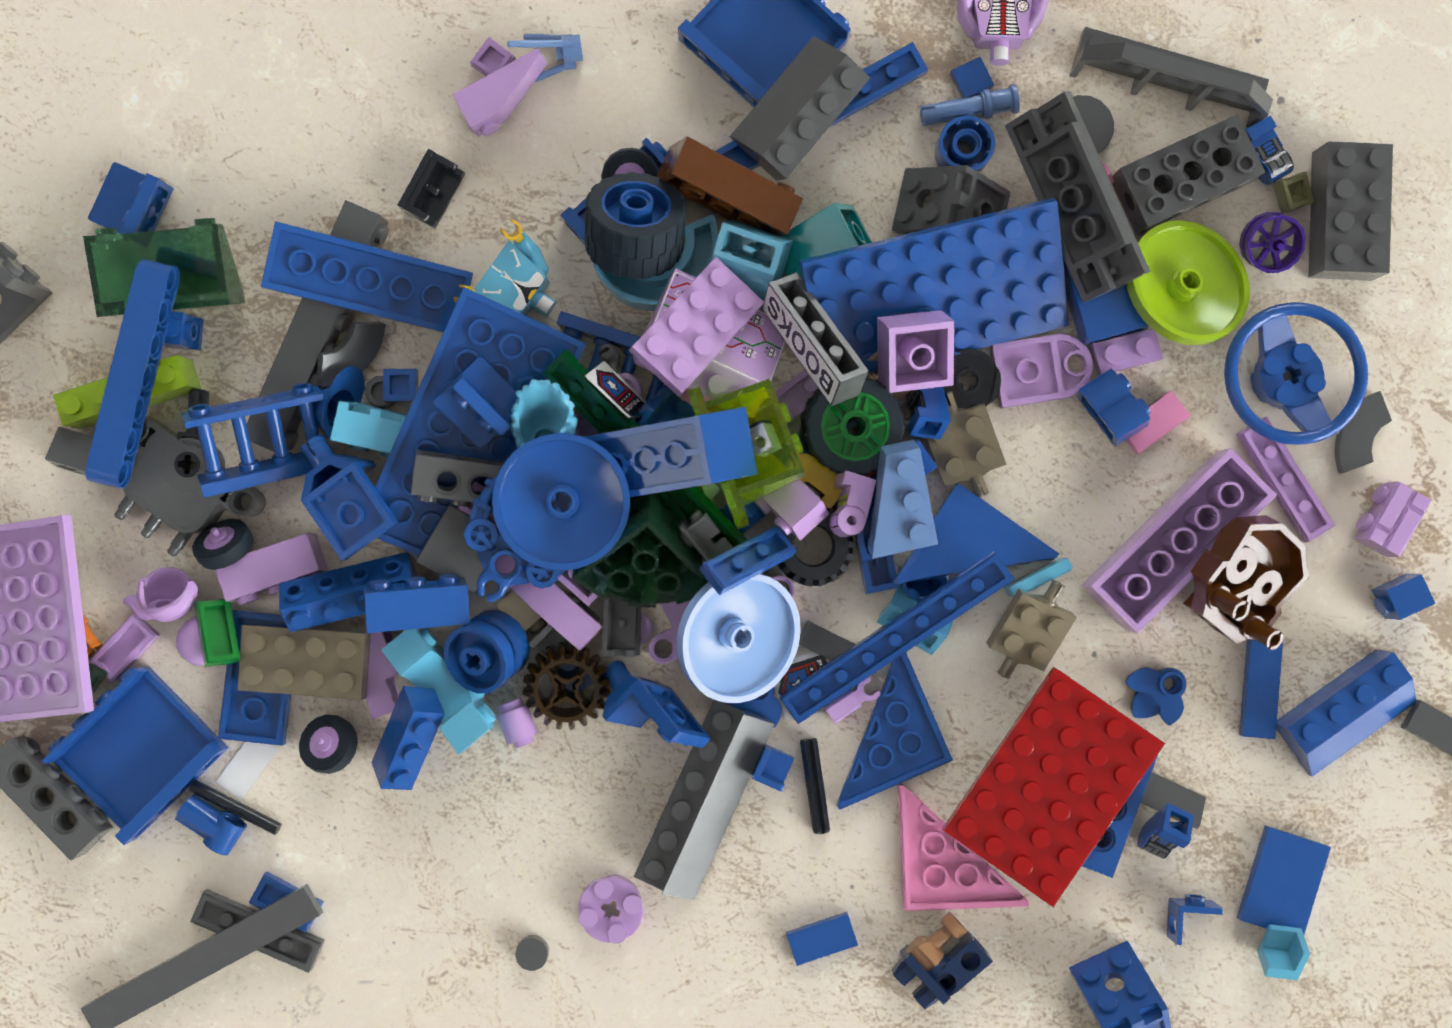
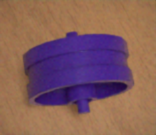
M1265 212L1255 216L1246 224L1240 236L1239 247L1242 257L1248 264L1266 273H1280L1290 269L1299 261L1305 250L1306 236L1304 228L1297 220L1279 212ZM1283 219L1287 221L1292 227L1288 228L1287 230L1279 234L1281 221ZM1273 220L1271 232H1267L1262 225ZM1258 231L1261 234L1259 241L1252 242L1253 236ZM1294 234L1293 245H1287L1285 239ZM1264 247L1254 260L1251 248ZM1284 249L1289 251L1288 254L1282 260H1280L1279 253L1284 251ZM1271 251L1273 264L1261 265Z

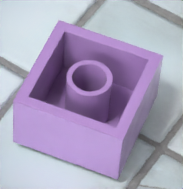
M941 310L877 317L878 381L883 386H886L889 393L954 385V320Z

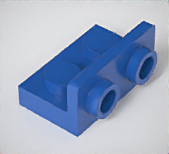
M664 385L656 394L655 401L650 398L643 405L638 413L642 416L638 424L644 426L702 414L695 410L688 402L678 397L668 386Z

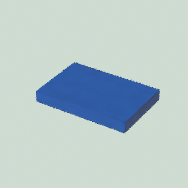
M1265 825L1237 918L1266 929L1270 924L1301 928L1303 934H1305L1331 847Z

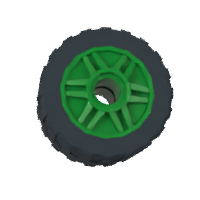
M865 379L858 396L834 406L829 404L818 388L813 396L808 398L805 409L801 413L800 434L802 435L803 446L807 449L809 455L818 460L817 462L837 474L849 471L859 475H867L870 472L877 471L881 446L902 442L905 426L903 425V411L899 407L900 403L896 397L887 391L886 386L880 385L878 381L873 379ZM850 418L856 422V430L852 435L848 433L846 428L847 421Z

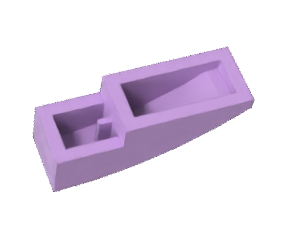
M390 631L370 634L366 700L372 720L393 712L400 695L394 680V676L399 674L381 651L382 648L393 640Z

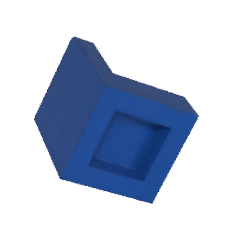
M765 744L752 772V779L782 792L785 786V778L794 761V757Z

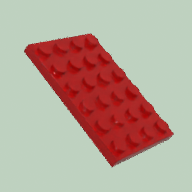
M1052 667L942 830L1054 908L1166 743L1057 668Z

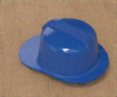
M349 366L342 369L336 375L331 387L320 389L324 400L312 402L317 428L323 430L328 439L331 437L339 401L361 403L365 390V379L363 372L358 367Z

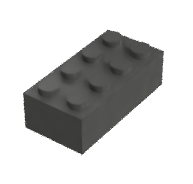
M1328 141L1312 152L1311 191L1314 203L1310 204L1308 278L1372 281L1390 273L1393 144Z

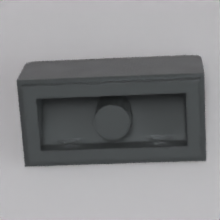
M1152 772L1141 803L1157 811L1166 803H1169L1193 814V828L1198 830L1202 820L1206 797ZM1170 816L1178 821H1181L1179 818L1175 816Z

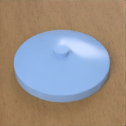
M763 574L749 579L720 596L708 582L689 602L681 618L677 633L678 659L688 681L708 697L725 703L749 701L769 691L788 671L798 649L800 619L796 604L786 588L776 580Z

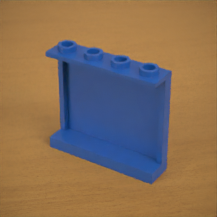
M710 0L691 22L685 19L678 27V39L754 107L813 36L840 50L848 42L851 28L844 16L838 12L834 14L825 6L824 0Z
M150 666L132 667L125 671L118 679L120 684L113 691L108 690L95 701L97 707L90 714L85 713L76 719L71 725L73 730L66 737L61 736L55 740L48 748L50 753L42 760L44 764L55 762L121 829L115 837L123 845L136 840L191 786L193 781L197 780L229 748L221 739H218V736Z

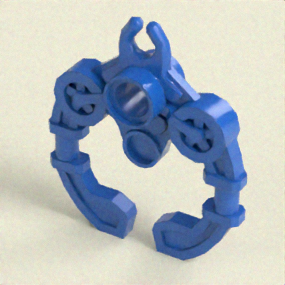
M497 476L492 480L487 478L485 481L487 485L479 498L475 497L473 500L474 506L471 511L469 524L464 532L466 544L477 552L483 567V571L477 581V595L480 597L485 595L486 582L495 581L497 584V591L486 597V600L490 603L500 599L512 585L531 583L534 587L541 589L551 587L558 577L567 571L550 570L529 563L518 556L507 545L503 537L498 535L496 526L491 520H488L489 513L492 514L493 507L490 504ZM502 555L511 556L515 561L514 569L509 573L499 572L495 567L498 557Z

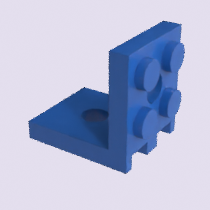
M1128 940L1069 967L1072 977L1100 1028H1171L1168 1008ZM1112 978H1118L1124 982V986L1119 991H1111L1106 988L1107 981Z

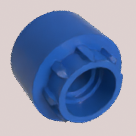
M965 115L952 119L945 125L935 144L934 156L938 167L968 165L980 173L994 153V134L989 125L978 117ZM965 142L969 144L972 152L969 154L960 152L957 148V143Z

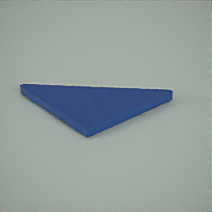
M956 483L933 518L938 544L912 550L893 582L902 584L908 581L928 580L960 574L993 551L998 554L1006 567L1044 560L1051 561L1057 558L1059 553L964 486Z
M906 652L893 660L880 691L881 694L876 701L836 803L839 810L953 761Z

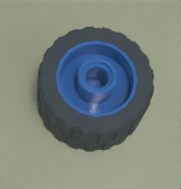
M628 172L626 174H615L595 184L586 198L585 249L590 256V260L603 271L612 273L614 276L626 277L627 279H647L662 275L667 270H671L679 262L683 252L687 208L683 195L671 183L661 181L659 177L645 173Z

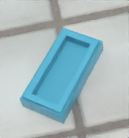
M1059 558L1004 586L1008 597H1014L1018 589L1030 592L1071 571L1073 567L1068 558Z

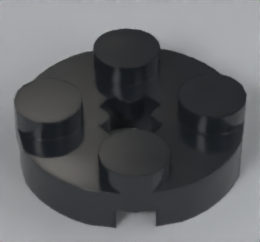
M967 348L956 351L961 354L954 355V385L943 387L948 404L950 405V401L946 392L949 391L953 392L958 409L970 408L984 403L985 406L989 403L991 404L996 399L1001 387V374L995 362L987 353L981 350ZM967 371L972 372V378L976 379V384L970 385L968 390H964L963 384L959 383L960 376H965Z

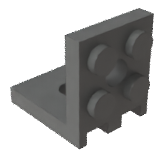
M968 165L906 168L892 231L898 234H909L980 216V210L981 215L1006 210L1011 192ZM931 194L930 202L923 207L925 198Z
M0 242V295L2 297L0 304V344L52 294L49 288L44 287L38 281L40 276L29 266L21 264L16 259L18 254L4 242Z

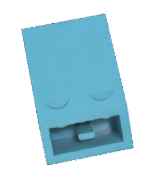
M736 220L725 221L721 225L712 261L717 257L764 301L768 284L782 278L793 240Z

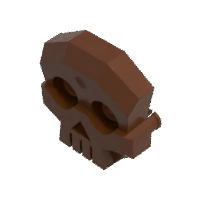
M1267 515L1237 517L1221 528L1211 551L1205 549L1192 568L1194 591L1183 604L1210 627L1236 644L1248 639H1255L1268 649L1274 650L1281 645L1284 635L1280 630L1271 626L1282 614L1281 607L1309 579L1306 546L1284 524Z

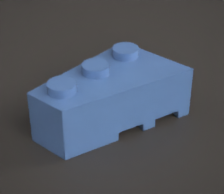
M914 440L881 446L875 485L874 508H872L871 531L867 545L872 559L937 545L938 540L920 447Z

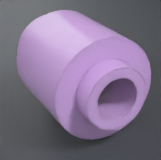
M521 697L497 706L499 711L497 718L507 745L514 743L515 748H519L534 742L532 736L537 734L538 731L530 710L523 703Z

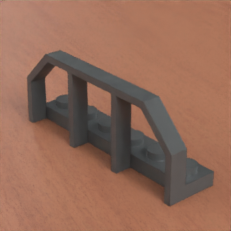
M1085 27L1081 33L1069 75L1076 78L1084 65L1134 78L1130 92L1133 95H1137L1147 83L1189 94L1185 110L1188 111L1193 110L1203 99L1249 111L1246 124L1248 128L1269 115L1273 101L1266 92L1269 79L1089 27Z

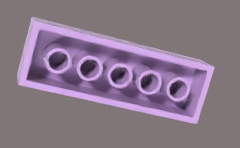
M1231 448L1217 451L1081 586L1125 631L1138 633L1194 578L1191 573L1192 568L1205 549L1211 551L1221 528L1237 517L1257 516L1277 494Z

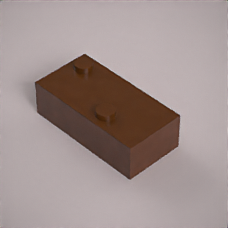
M688 136L669 147L656 176L659 177V180L675 186L676 190L680 191L684 198L728 221L736 220L779 236L788 235L803 200L802 197L794 194L795 189L782 182H777L776 184Z

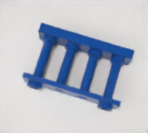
M560 311L557 324L560 328L564 329L563 333L578 340H581L582 335L594 339L593 344L596 346L589 364V372L599 365V349L605 344H612L625 349L624 354L626 358L621 373L634 375L637 364L634 363L633 354L629 350L641 338L640 336ZM655 374L650 384L646 402L650 398L655 401L656 394L664 386V383ZM636 411L631 417L636 419L635 421L640 422L642 416L638 414L639 411Z
M302 383L294 385L290 391L212 407L208 404L195 405L190 407L188 412L181 413L186 429L197 428L207 467L204 474L197 475L203 497L306 475L313 469L312 464L302 452L294 454L288 452L279 409L299 405L306 441L309 446L308 440L319 435L312 402L324 400L318 386ZM265 412L275 454L271 459L259 461L254 458L245 416ZM231 419L241 462L238 464L239 466L225 469L220 465L210 424Z

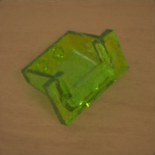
M770 379L706 402L700 386L687 391L695 416L746 407L749 426L759 420L771 421L782 449L765 457L755 456L757 475L720 482L737 529L749 525L744 506L805 476V471L798 455L803 452L801 442L797 433L790 434L787 423L792 420L785 402L779 404Z

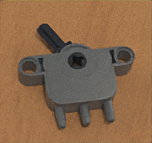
M191 389L189 391L188 409L200 404L209 405V391ZM146 416L144 422L145 431L141 435L138 447L140 451L136 455L130 481L123 488L126 495L114 514L117 519L124 520L137 503L151 513L141 531L143 537L150 538L162 522L179 531L167 550L171 556H177L193 534H200L207 527L216 523L226 509L238 516H257L264 510L266 506L265 496L254 486L204 498L197 475L204 474L207 467L197 428H188L186 432H178L176 434L156 419ZM216 447L220 465L225 468L223 454ZM197 462V467L190 469V464ZM248 493L251 497V505L247 510H244L241 500Z

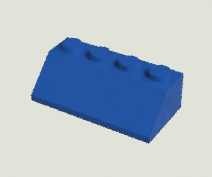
M1375 649L1277 719L1276 729L1309 776L1313 777L1415 704L1416 696L1413 678L1394 652Z

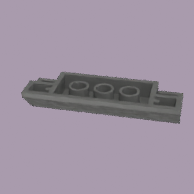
M1063 92L1039 108L1030 109L1006 124L1005 128L1037 200L1042 201L1053 198L1058 202L1062 255L1083 303L1123 287L1127 283L1151 272L1071 92Z
M713 700L702 725L711 740L703 748L692 747L635 872V878L662 890L663 895L695 900L772 731L774 722L746 709L744 711L729 703Z

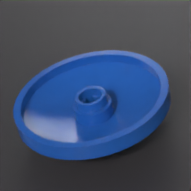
M548 434L523 444L503 464L493 489V514L501 536L518 556L541 568L572 570L597 561L608 553L620 539L630 513V491L622 468L605 448L590 439L574 434Z

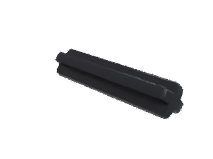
M809 737L800 740L812 830L814 834H825L830 832L819 748L817 739Z

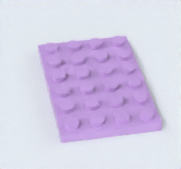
M60 515L0 525V722L94 711L72 516Z

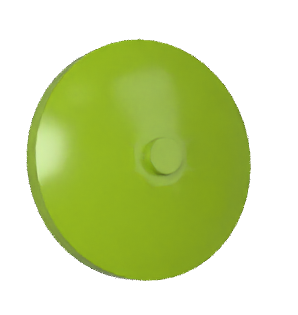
M1176 220L1155 226L1137 241L1151 272L1126 285L1129 297L1136 311L1154 331L1180 344L1205 345L1221 339L1240 324L1249 305V279L1238 253L1221 235L1199 223Z

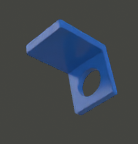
M1185 894V899L1169 898L1167 937L1176 945H1182L1184 912L1223 915V908L1214 901L1205 900L1206 897L1197 894Z

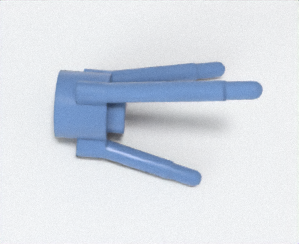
M524 34V40H510L507 42L508 47L556 48L557 60H564V63L541 72L535 82L565 70L576 69L575 62L583 61L580 34Z

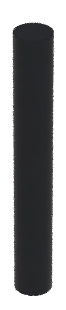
M194 780L189 788L190 792L273 835H276L282 826V823L198 780Z

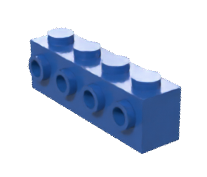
M404 552L279 583V611L290 632L365 614L363 586H370L371 581L383 579L391 580V584L405 583L406 578L417 577V573L410 555Z

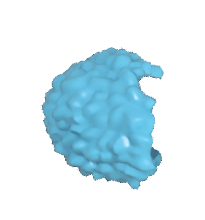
M532 379L529 385H524L522 390L516 392L518 398L511 409L513 414L511 415L512 423L510 424V429L513 431V437L516 439L517 449L528 441L540 436L555 433L576 434L575 427L578 420L573 416L575 405L569 400V395L562 391L558 383L551 384L549 379H541L539 381Z

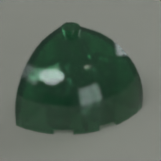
M657 493L630 497L628 521L617 543L603 557L587 566L573 569L572 578L581 586L608 600L611 597L628 602V606L641 608H656V604L676 601V604L690 601L708 583V580L699 570L703 564L701 561L703 556L695 547L690 548L684 542L680 535L682 530L679 528L682 519Z

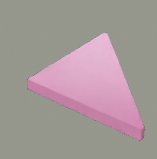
M898 784L904 911L1029 906V901L982 857L944 832L942 828L945 823L903 784Z

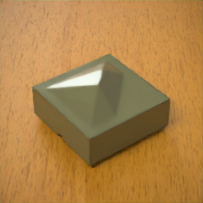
M1301 172L1273 183L1281 213H1287L1314 203L1307 172Z

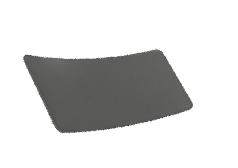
M810 621L806 622L799 640V645L831 661L855 645V643Z

